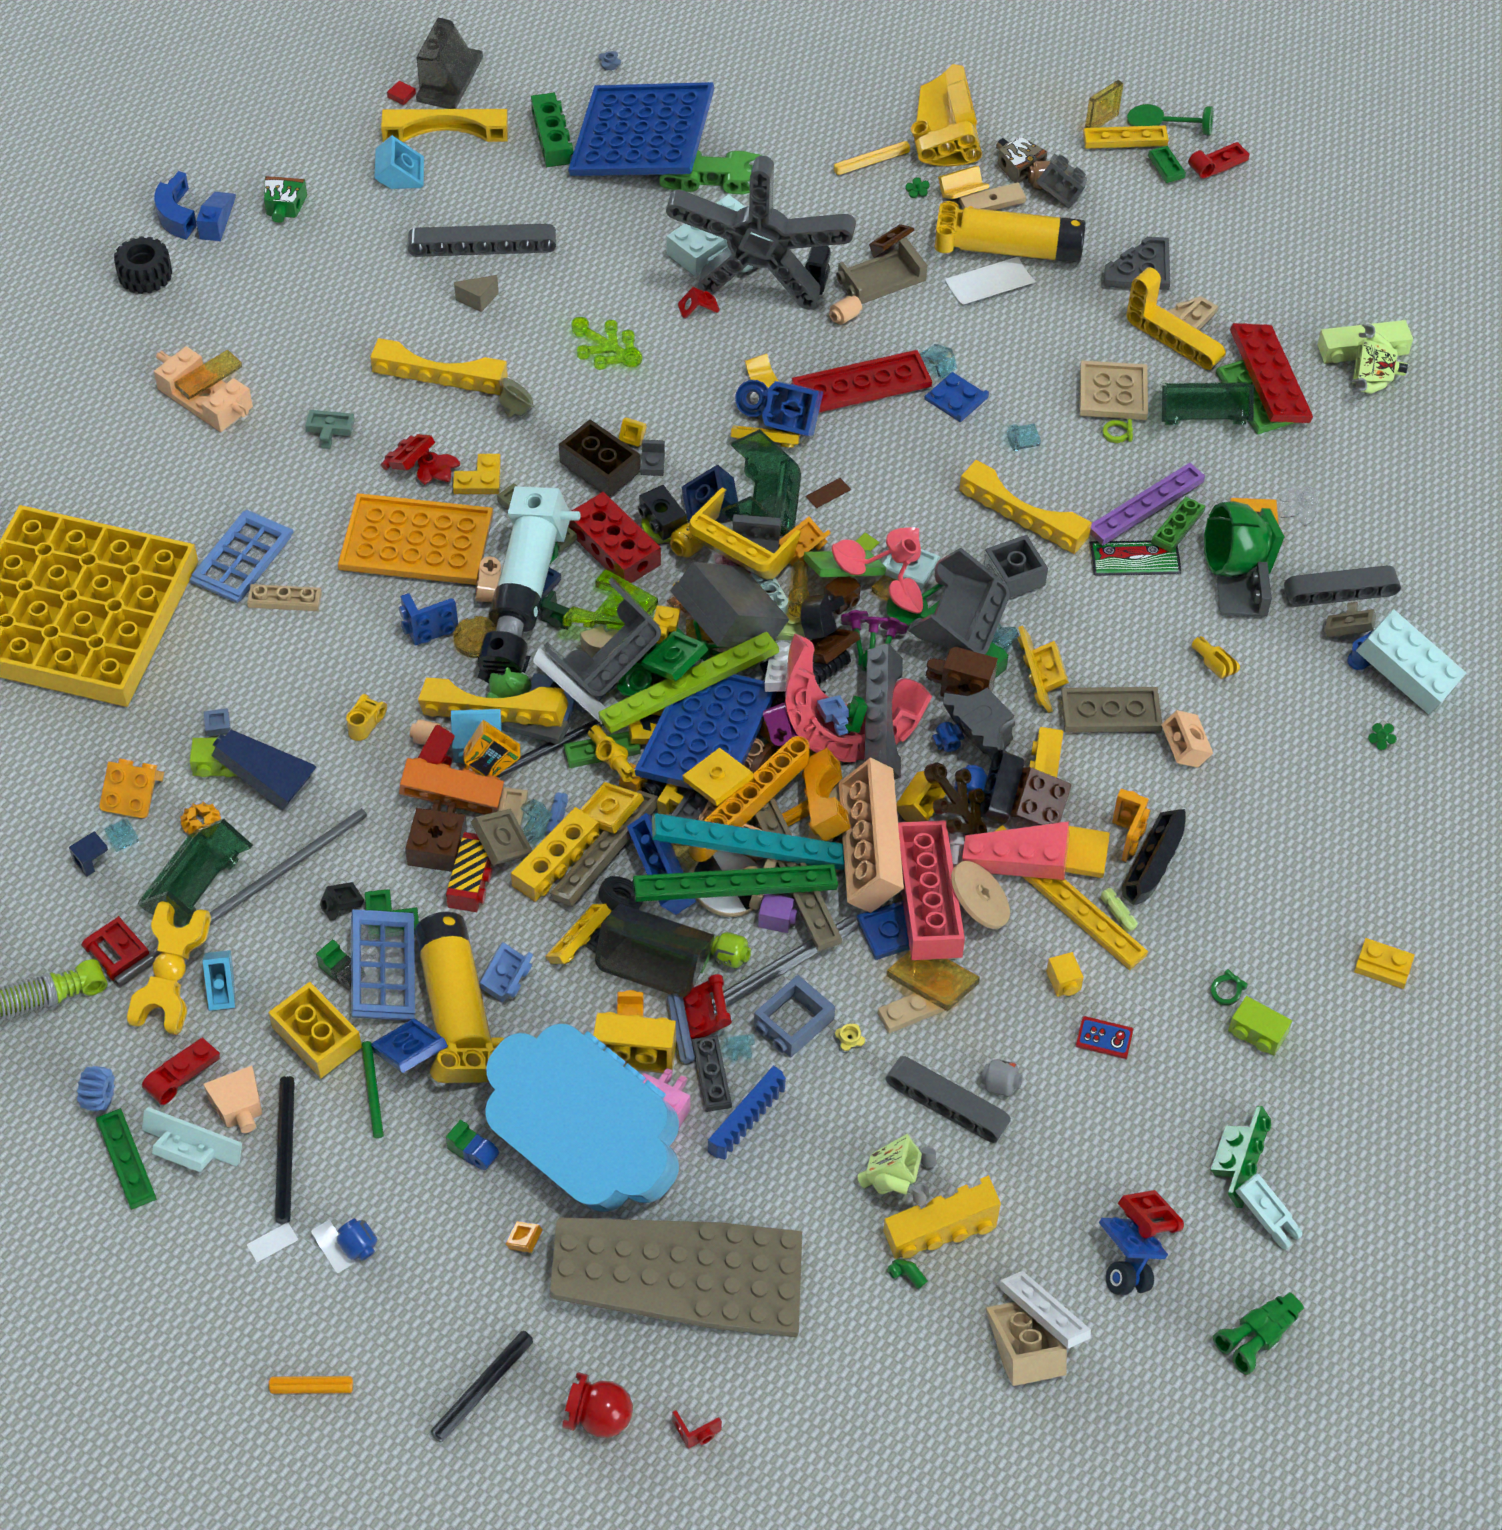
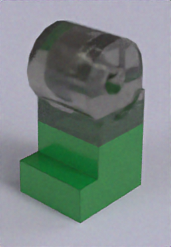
M332 939L316 953L318 967L339 985L341 984L346 989L351 990V958ZM361 967L362 980L366 977V974L363 968Z

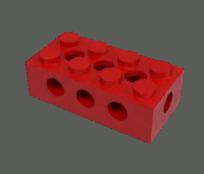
M604 491L572 510L579 511L581 514L579 521L570 520L568 525L577 534V541L624 588L661 565V547Z

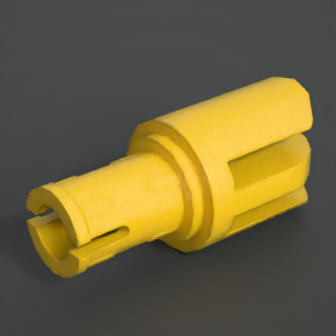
M1203 636L1197 637L1192 642L1191 647L1204 658L1203 663L1220 679L1233 675L1240 670L1239 663L1220 646H1212Z

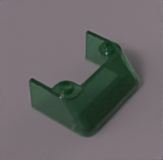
M1250 382L1160 383V420L1165 422V425H1178L1180 420L1228 419L1233 420L1235 425L1246 424V420L1253 421L1254 384Z
M759 429L731 442V446L745 458V475L755 482L753 497L749 496L722 508V513L732 522L734 514L780 518L782 520L780 536L784 537L795 528L801 470L788 454Z
M225 819L195 830L185 839L138 901V905L146 912L154 915L159 902H169L175 910L174 925L177 927L186 926L196 911L194 905L217 874L226 868L228 870L233 868L239 860L237 857L239 853L251 849L253 844Z

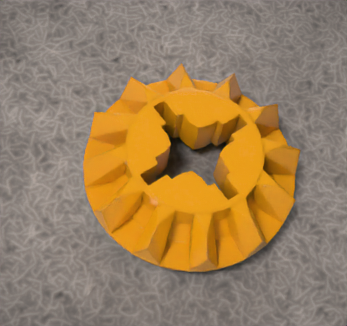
M204 801L198 805L192 803L189 809L184 808V814L180 816L182 829L193 837L211 835L218 829L221 823L219 810L213 804L208 805ZM198 814L204 817V824L197 819L196 816Z

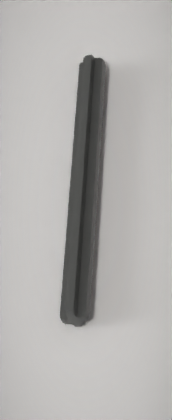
M853 915L835 924L842 938L859 927V923ZM808 940L724 990L726 1007L818 953L813 940ZM713 997V998H711V999H712V1004H713V1009H714V1013H717V1012H716L715 1001H714V997Z

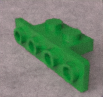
M1256 1106L1250 1127L1225 1126L1211 1167L1214 1176L1233 1177L1228 1195L1236 1208H1243L1244 1201L1235 1190L1256 1174L1259 1156L1263 1153L1264 1141L1267 1132L1271 1129V1118L1263 1106Z

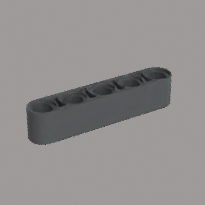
M1390 565L1296 575L1284 582L1289 602L1294 607L1389 597L1401 590L1395 568Z
M906 1056L899 1057L885 1078L887 1083L895 1090L989 1142L996 1143L1011 1121L1010 1116L1004 1110Z

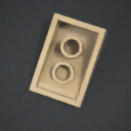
M1016 1302L986 1307L1003 1367L1013 1386L1066 1375L1067 1348Z

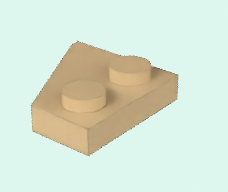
M1199 296L1188 302L1177 303L1176 308L1166 311L1200 330L1217 313L1218 306Z

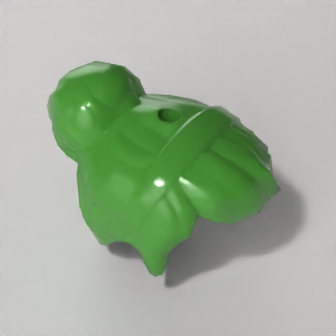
M508 667L504 675L491 673L489 679L490 692L486 698H507L527 693L532 687L531 679L523 673L511 672Z

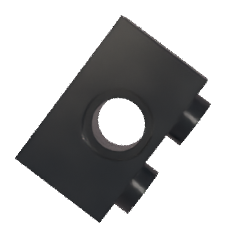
M664 485L639 495V514L643 519L646 518L652 531L655 534L658 533L663 541L670 538L675 530L687 523V514Z

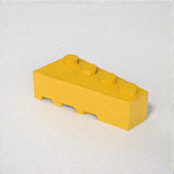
M989 1175L980 1178L982 1184L970 1189L967 1184L957 1188L958 1192L948 1198H944L942 1195L937 1196L922 1209L919 1205H916L885 1218L883 1232L894 1259L900 1257L910 1258L919 1251L926 1249L936 1250L945 1243L951 1241L961 1242L971 1235L977 1233L981 1235L987 1234L996 1228L1001 1202Z

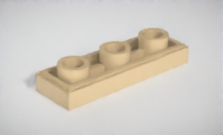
M1018 182L961 196L959 202L963 209L972 206L976 209L997 210L1025 203L1026 196Z
M251 584L247 604L248 608L319 611L322 590L316 587Z

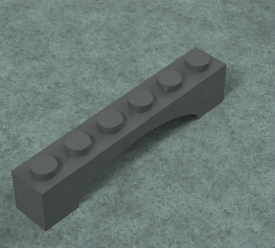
M887 643L867 650L866 704L868 708L865 726V761L872 758L893 768L895 780L901 778V757L898 755L893 731L892 699L896 681L902 678L903 658Z

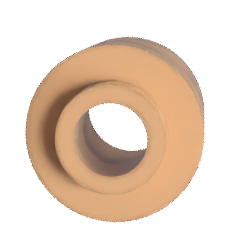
M854 295L847 296L830 306V318L833 322L842 325L859 315L862 310V303Z
M418 719L416 723H412L410 729V737L413 738V743L425 745L435 725L442 726V724Z

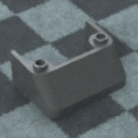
M612 577L609 579L611 586L624 598L617 607V614L625 625L592 658L583 650H574L564 658L548 642L544 645L546 652L593 696L604 695L661 636V629L655 620Z

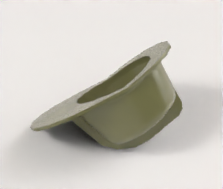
M503 378L504 388L499 402L505 408V413L508 417L514 414L522 416L531 407H535L531 395L523 386L512 379Z

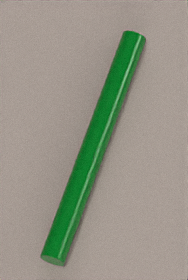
M364 1041L361 1044L373 1137L382 1138L384 1132L373 1049L371 1046L372 1042Z

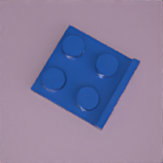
M952 372L928 392L924 399L957 421L962 422L988 399L989 391L985 390L983 392Z

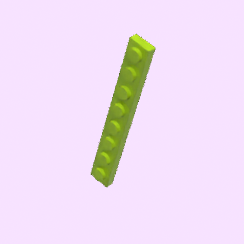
M766 631L689 668L676 682L666 679L599 711V719L608 731L613 733L779 653V646Z

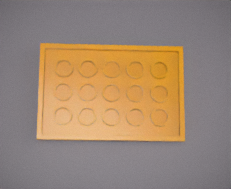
M357 493L338 568L343 571L477 585L479 566L484 558L493 519V508Z

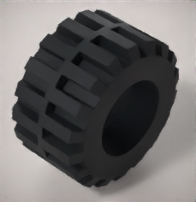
M140 236L137 239L131 238L130 241L123 242L122 246L116 249L114 263L118 280L123 288L129 289L130 292H138V294H143L144 292L152 293L154 290H160L161 286L165 287L168 284L167 281L171 280L172 266L166 245L161 243L160 240H153V237L144 238V236Z

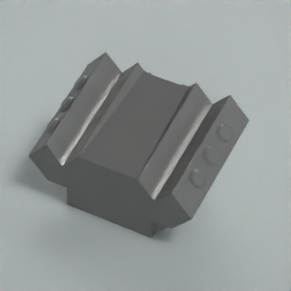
M988 688L970 696L944 693L943 705L954 723L959 724L964 734L983 754H988L992 760L998 750L1006 751V746L1013 740L1014 714Z

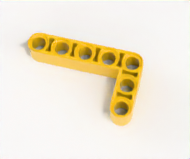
M1146 268L1132 281L1126 313L1128 321L1136 328L1206 370L1212 369L1225 357V348L1213 338L1156 305L1161 277L1154 268Z

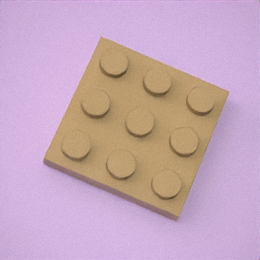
M1081 360L1080 416L1147 420V364Z

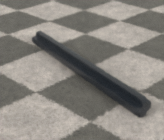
M292 1076L281 1077L279 1084L275 1219L279 1224L289 1223L291 1218L295 1082Z

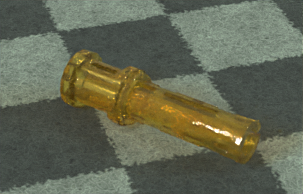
M802 560L794 563L793 588L789 592V600L791 602L788 605V612L796 618H801L802 604L810 596L807 590L808 564Z

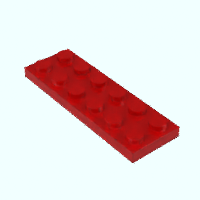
M1233 323L1230 332L1270 422L1310 423L1313 419V414L1273 326L1267 324Z
M918 350L793 377L791 384L824 391L819 412H824L932 387V379Z

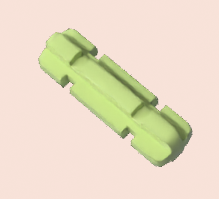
M1112 888L1104 890L1101 893V899L1106 905L1109 904L1108 908L1117 921L1122 922L1121 926L1126 932L1134 930L1138 924L1136 919L1129 915L1130 911L1119 897L1116 898L1117 894Z

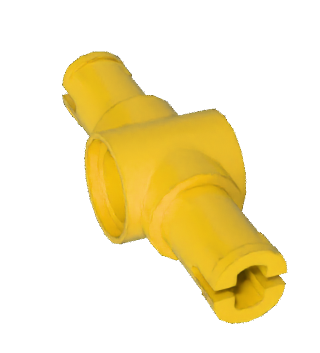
M600 725L592 726L593 732L589 730L587 734L596 744L597 758L607 763L613 770H616L624 782L633 780L632 776L635 777L636 774L635 769L627 761V749L617 744L613 738L608 737Z

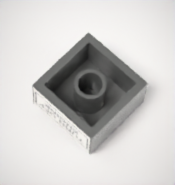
M1028 535L985 549L983 566L1008 586L1010 598L1046 585L1048 567Z

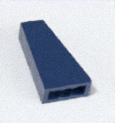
M232 729L226 736L220 734L213 743L215 749L211 755L281 810L287 806L316 769V766L312 763Z

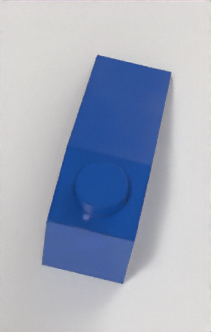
M215 191L201 205L196 220L200 239L221 242L236 194Z

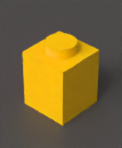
M1073 952L1049 958L1046 972L1056 996H1071L1081 991L1084 976Z

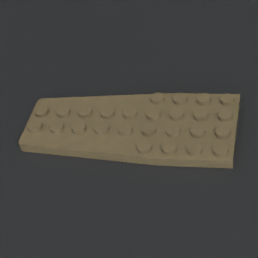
M559 1218L555 1227L549 1294L554 1300L707 1328L797 1337L799 1334L802 1231L722 1222Z

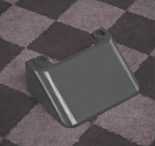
M959 548L940 559L936 564L935 580L938 584L944 585L945 589L934 615L931 614L924 619L918 618L910 624L908 631L921 640L947 648L959 647L986 654L1010 598V590L995 574L964 549Z

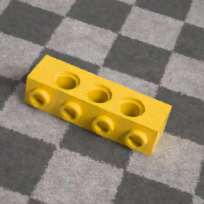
M574 807L511 872L512 887L534 902L541 896H545L550 891L552 884L557 879L563 878L568 868L574 862L576 863L582 857L584 851L600 836L599 822L577 807Z

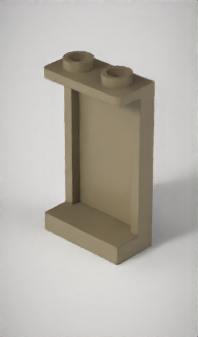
M904 238L899 240V248L896 251L847 268L844 262L838 263L836 276L838 282L846 288L848 296L854 295L864 304L926 281L928 265L910 241Z

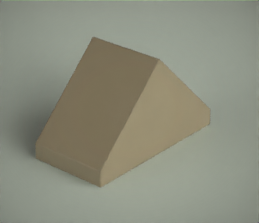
M497 275L454 282L456 301L482 312L499 293Z

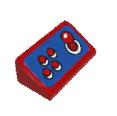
M1083 1016L1076 1047L1127 1059L1134 1029Z

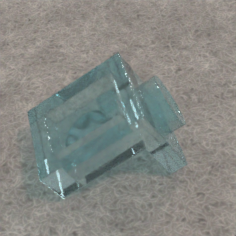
M934 344L920 353L924 363L936 367L938 377L943 378L957 369L954 353L951 348Z

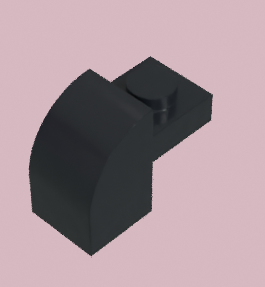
M832 593L808 596L804 600L800 617L803 632L807 639L824 638L837 630L833 611L845 605L843 595L833 596Z

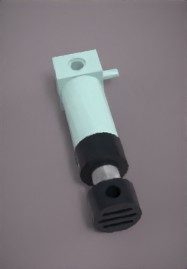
M519 486L514 488L508 510V516L513 524V529L489 611V619L497 625L495 631L485 634L477 660L479 668L489 675L491 673L504 675L507 667L511 672L522 673L528 644L521 638L522 632H528L535 627L555 542L565 541L570 520H580V512L569 511L559 488Z

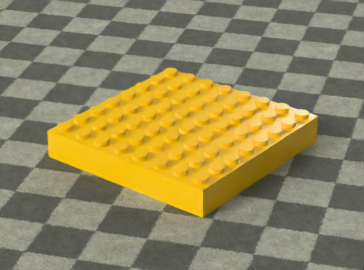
M19 505L0 539V678L128 707L189 583V579L192 577L199 562L195 544Z

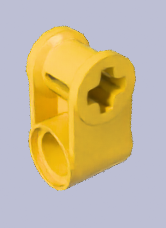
M362 694L346 716L349 737L356 741L366 739L385 716L387 703L382 701L379 703L370 699L369 695Z

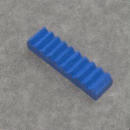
M774 1065L708 1139V1153L717 1159L725 1160L727 1158V1151H733V1143L738 1145L740 1143V1136L745 1137L747 1129L751 1130L753 1128V1121L758 1122L760 1114L764 1115L766 1113V1106L771 1107L772 1100H778L779 1092H785L786 1078L783 1075V1071Z

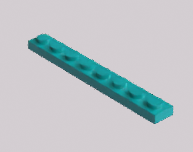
M655 813L652 817V840L794 863H806V865L834 864L837 870H844L845 868L844 849L841 843Z

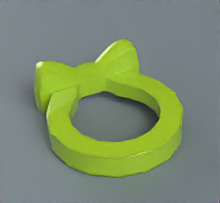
M1128 419L1127 423L1120 420L1107 422L1103 427L1104 438L1112 443H1121L1125 440L1131 442L1133 440L1132 419ZM1111 426H1120L1126 429L1127 433L1116 437L1110 435L1107 430Z

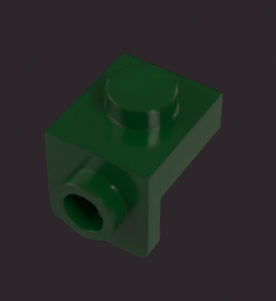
M551 590L549 595L541 601L542 621L550 623L554 627L568 630L572 624L571 609L557 604L556 592Z

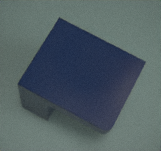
M94 831L69 846V850L75 864L88 877L95 872L92 860L107 852L108 847Z

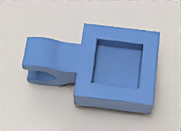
M841 696L817 700V709L826 723L833 721L836 733L839 736L848 734L845 724H848L849 709Z

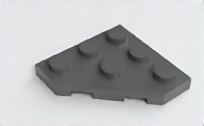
M1146 237L1141 241L1140 245L1135 248L1131 247L1122 253L1119 259L1107 263L1104 269V286L1131 288L1132 281L1146 268L1151 267L1160 274L1161 282L1159 289L1169 290V238Z

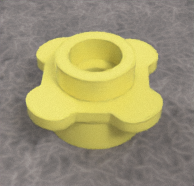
M846 1024L835 1032V1037L840 1040L841 1049L844 1051H849L852 1047H861L865 1044V1038L861 1036V1030L857 1024Z

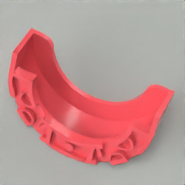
M795 633L788 654L785 693L787 714L793 729L798 736L808 740L809 748L816 753L828 748L842 762H856V760L865 759L866 714L859 733L851 731L849 734L839 736L836 733L834 723L832 721L827 723L824 721L817 709V700L830 697L819 688L813 673L814 645L806 637ZM907 678L897 681L893 692L892 721L896 745L900 741L904 742L914 731L932 698V695L921 683Z

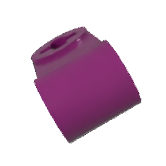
M786 702L763 711L764 720L773 744L781 748L789 739L798 736L790 723Z

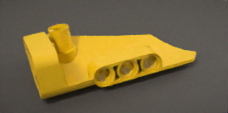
M952 64L940 76L920 86L917 120L911 126L918 159L923 163L936 166H960L978 161L982 157V150L976 129L977 120L965 69L962 65Z

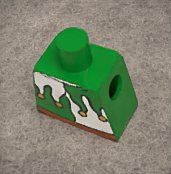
M265 176L264 202L266 214L272 216V220L277 223L283 222L285 217H297L307 198L305 179Z

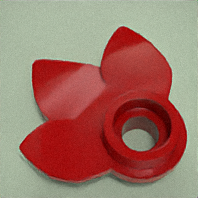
M428 452L418 459L419 469L417 471V478L424 485L428 484L433 478L450 482L451 469L459 467L460 461L449 454L438 455L434 452Z

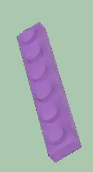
M1191 463L1186 464L1093 522L1090 535L1103 546L1202 484L1205 480V475Z

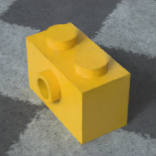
M924 771L917 772L897 801V812L906 822L928 821L934 813L933 802L944 798L946 793L939 783L930 784L925 778Z

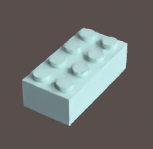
M729 194L716 202L735 211L745 207ZM683 224L666 236L667 255L695 277L701 274L703 267L708 264L707 259L728 246L726 239L687 224Z
M1394 609L1356 650L1428 715L1442 703L1466 674L1461 667Z

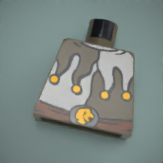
M1018 137L1012 142L1002 138L996 144V148L999 150L998 165L1014 183H1020L1028 178L1029 166H1032L1035 161H1046L1047 159L1046 150L1023 137Z

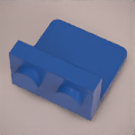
M410 593L400 596L402 606L399 607V612L404 620L401 621V627L405 635H410L415 646L444 635H449L458 630L457 607L453 598L418 610Z

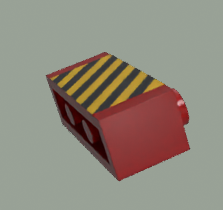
M463 833L446 892L448 908L477 913L480 903L484 904L486 889L484 887L486 882L489 883L491 880L492 868H490L491 861L475 833Z

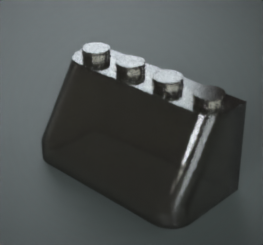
M619 903L601 924L595 963L605 973L677 997H685L695 986L711 951L715 935Z

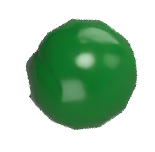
M636 662L618 680L616 687L624 696L630 697L653 686V673L645 669L642 663Z

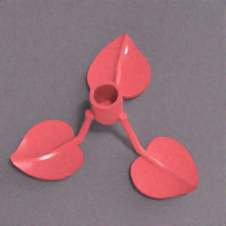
M905 527L891 531L886 537V544L889 550L870 559H865V551L856 541L845 539L832 545L835 561L840 568L851 575H862L866 571L865 564H870L886 555L892 554L895 562L903 563L898 580L892 581L889 585V594L892 601L900 608L916 614L922 612L923 599L919 586L911 578L903 579L907 566L917 561L921 555L919 528Z

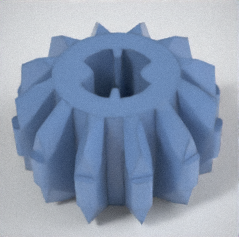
M93 1066L86 1067L84 1072L81 1073L77 1089V1101L81 1108L90 1111H105L108 1105L111 1104L115 1088V1077L111 1069Z

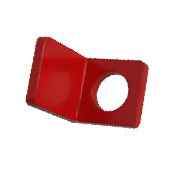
M692 287L678 302L683 318H687L698 305L716 313L720 311L715 296L708 291H702L695 287ZM691 298V305L686 310L685 304Z
M677 1410L672 1412V1422L688 1449L698 1443L700 1445L708 1443L714 1438L715 1434L722 1430V1421L718 1417L689 1432Z

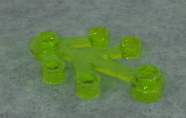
M576 317L572 320V332L577 337L586 336L599 344L578 346L577 357L579 359H588L590 354H616L614 356H595L594 367L598 370L605 369L608 364L622 363L626 367H637L642 363V354L639 349L634 347V331L627 329L622 332V342L626 345L624 349L618 345V323L615 320L611 319L605 322V332L608 334V339L590 329L589 321L585 317Z

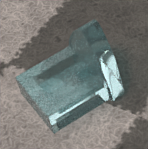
M1013 424L1008 426L1007 438L1013 451L1040 446L1041 439L1035 424L1023 426Z

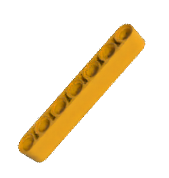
M801 736L789 739L753 773L754 778L729 796L704 821L737 827L744 826L809 763L808 740ZM689 846L690 857L697 862L708 860L718 851Z

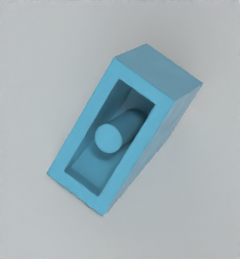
M231 950L205 953L202 961L209 1011L235 1008Z

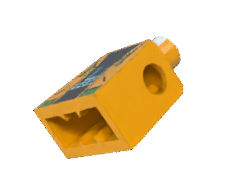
M482 720L464 748L463 761L467 765L463 770H471L477 775L480 773L483 776H497L519 760L520 744L485 720Z

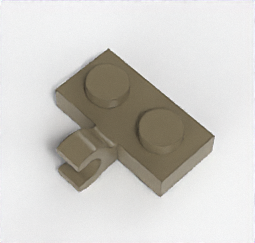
M1358 602L1348 603L1346 613L1329 615L1327 617L1325 626L1327 637H1340L1346 634L1374 631L1376 621L1375 610L1358 611Z

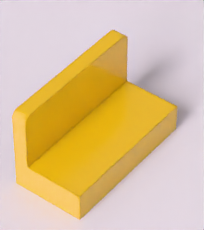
M972 166L938 177L943 198L955 199L989 188L988 183H982L979 166Z

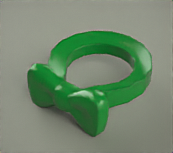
M1226 969L1225 975L1219 976L1213 981L1211 995L1221 1005H1232L1240 999L1242 990H1246L1248 984L1234 975L1229 969ZM1232 980L1237 984L1235 996L1231 999L1219 997L1216 992L1217 986L1221 982Z

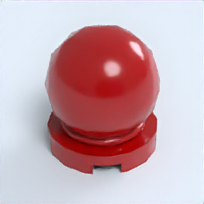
M577 1372L576 1378L579 1384H572L565 1411L569 1412V1421L563 1420L562 1427L574 1431L577 1425L581 1424L587 1433L600 1438H609L620 1434L628 1426L632 1418L633 1403L630 1394L623 1386L613 1381L601 1380L591 1384L588 1374Z

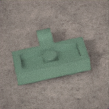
M309 410L305 424L306 432L321 433V448L330 449L333 434L351 436L355 417L353 413Z

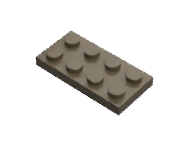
M1158 687L1061 689L1065 733L1162 731Z

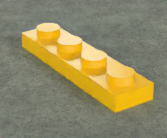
M1166 125L1083 129L1085 149L1168 146L1169 141Z

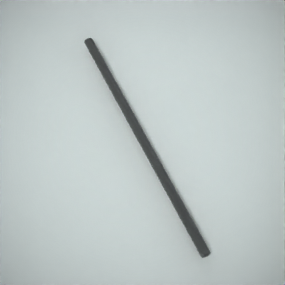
M361 808L210 912V924L367 817L364 809ZM157 949L116 976L114 978L116 984L120 987L151 966L156 957L161 953Z

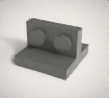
M733 515V531L772 553L779 549L782 524L780 518Z

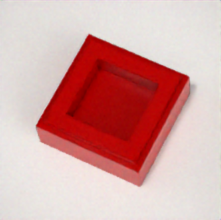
M398 81L387 91V98L405 105L416 94V88Z

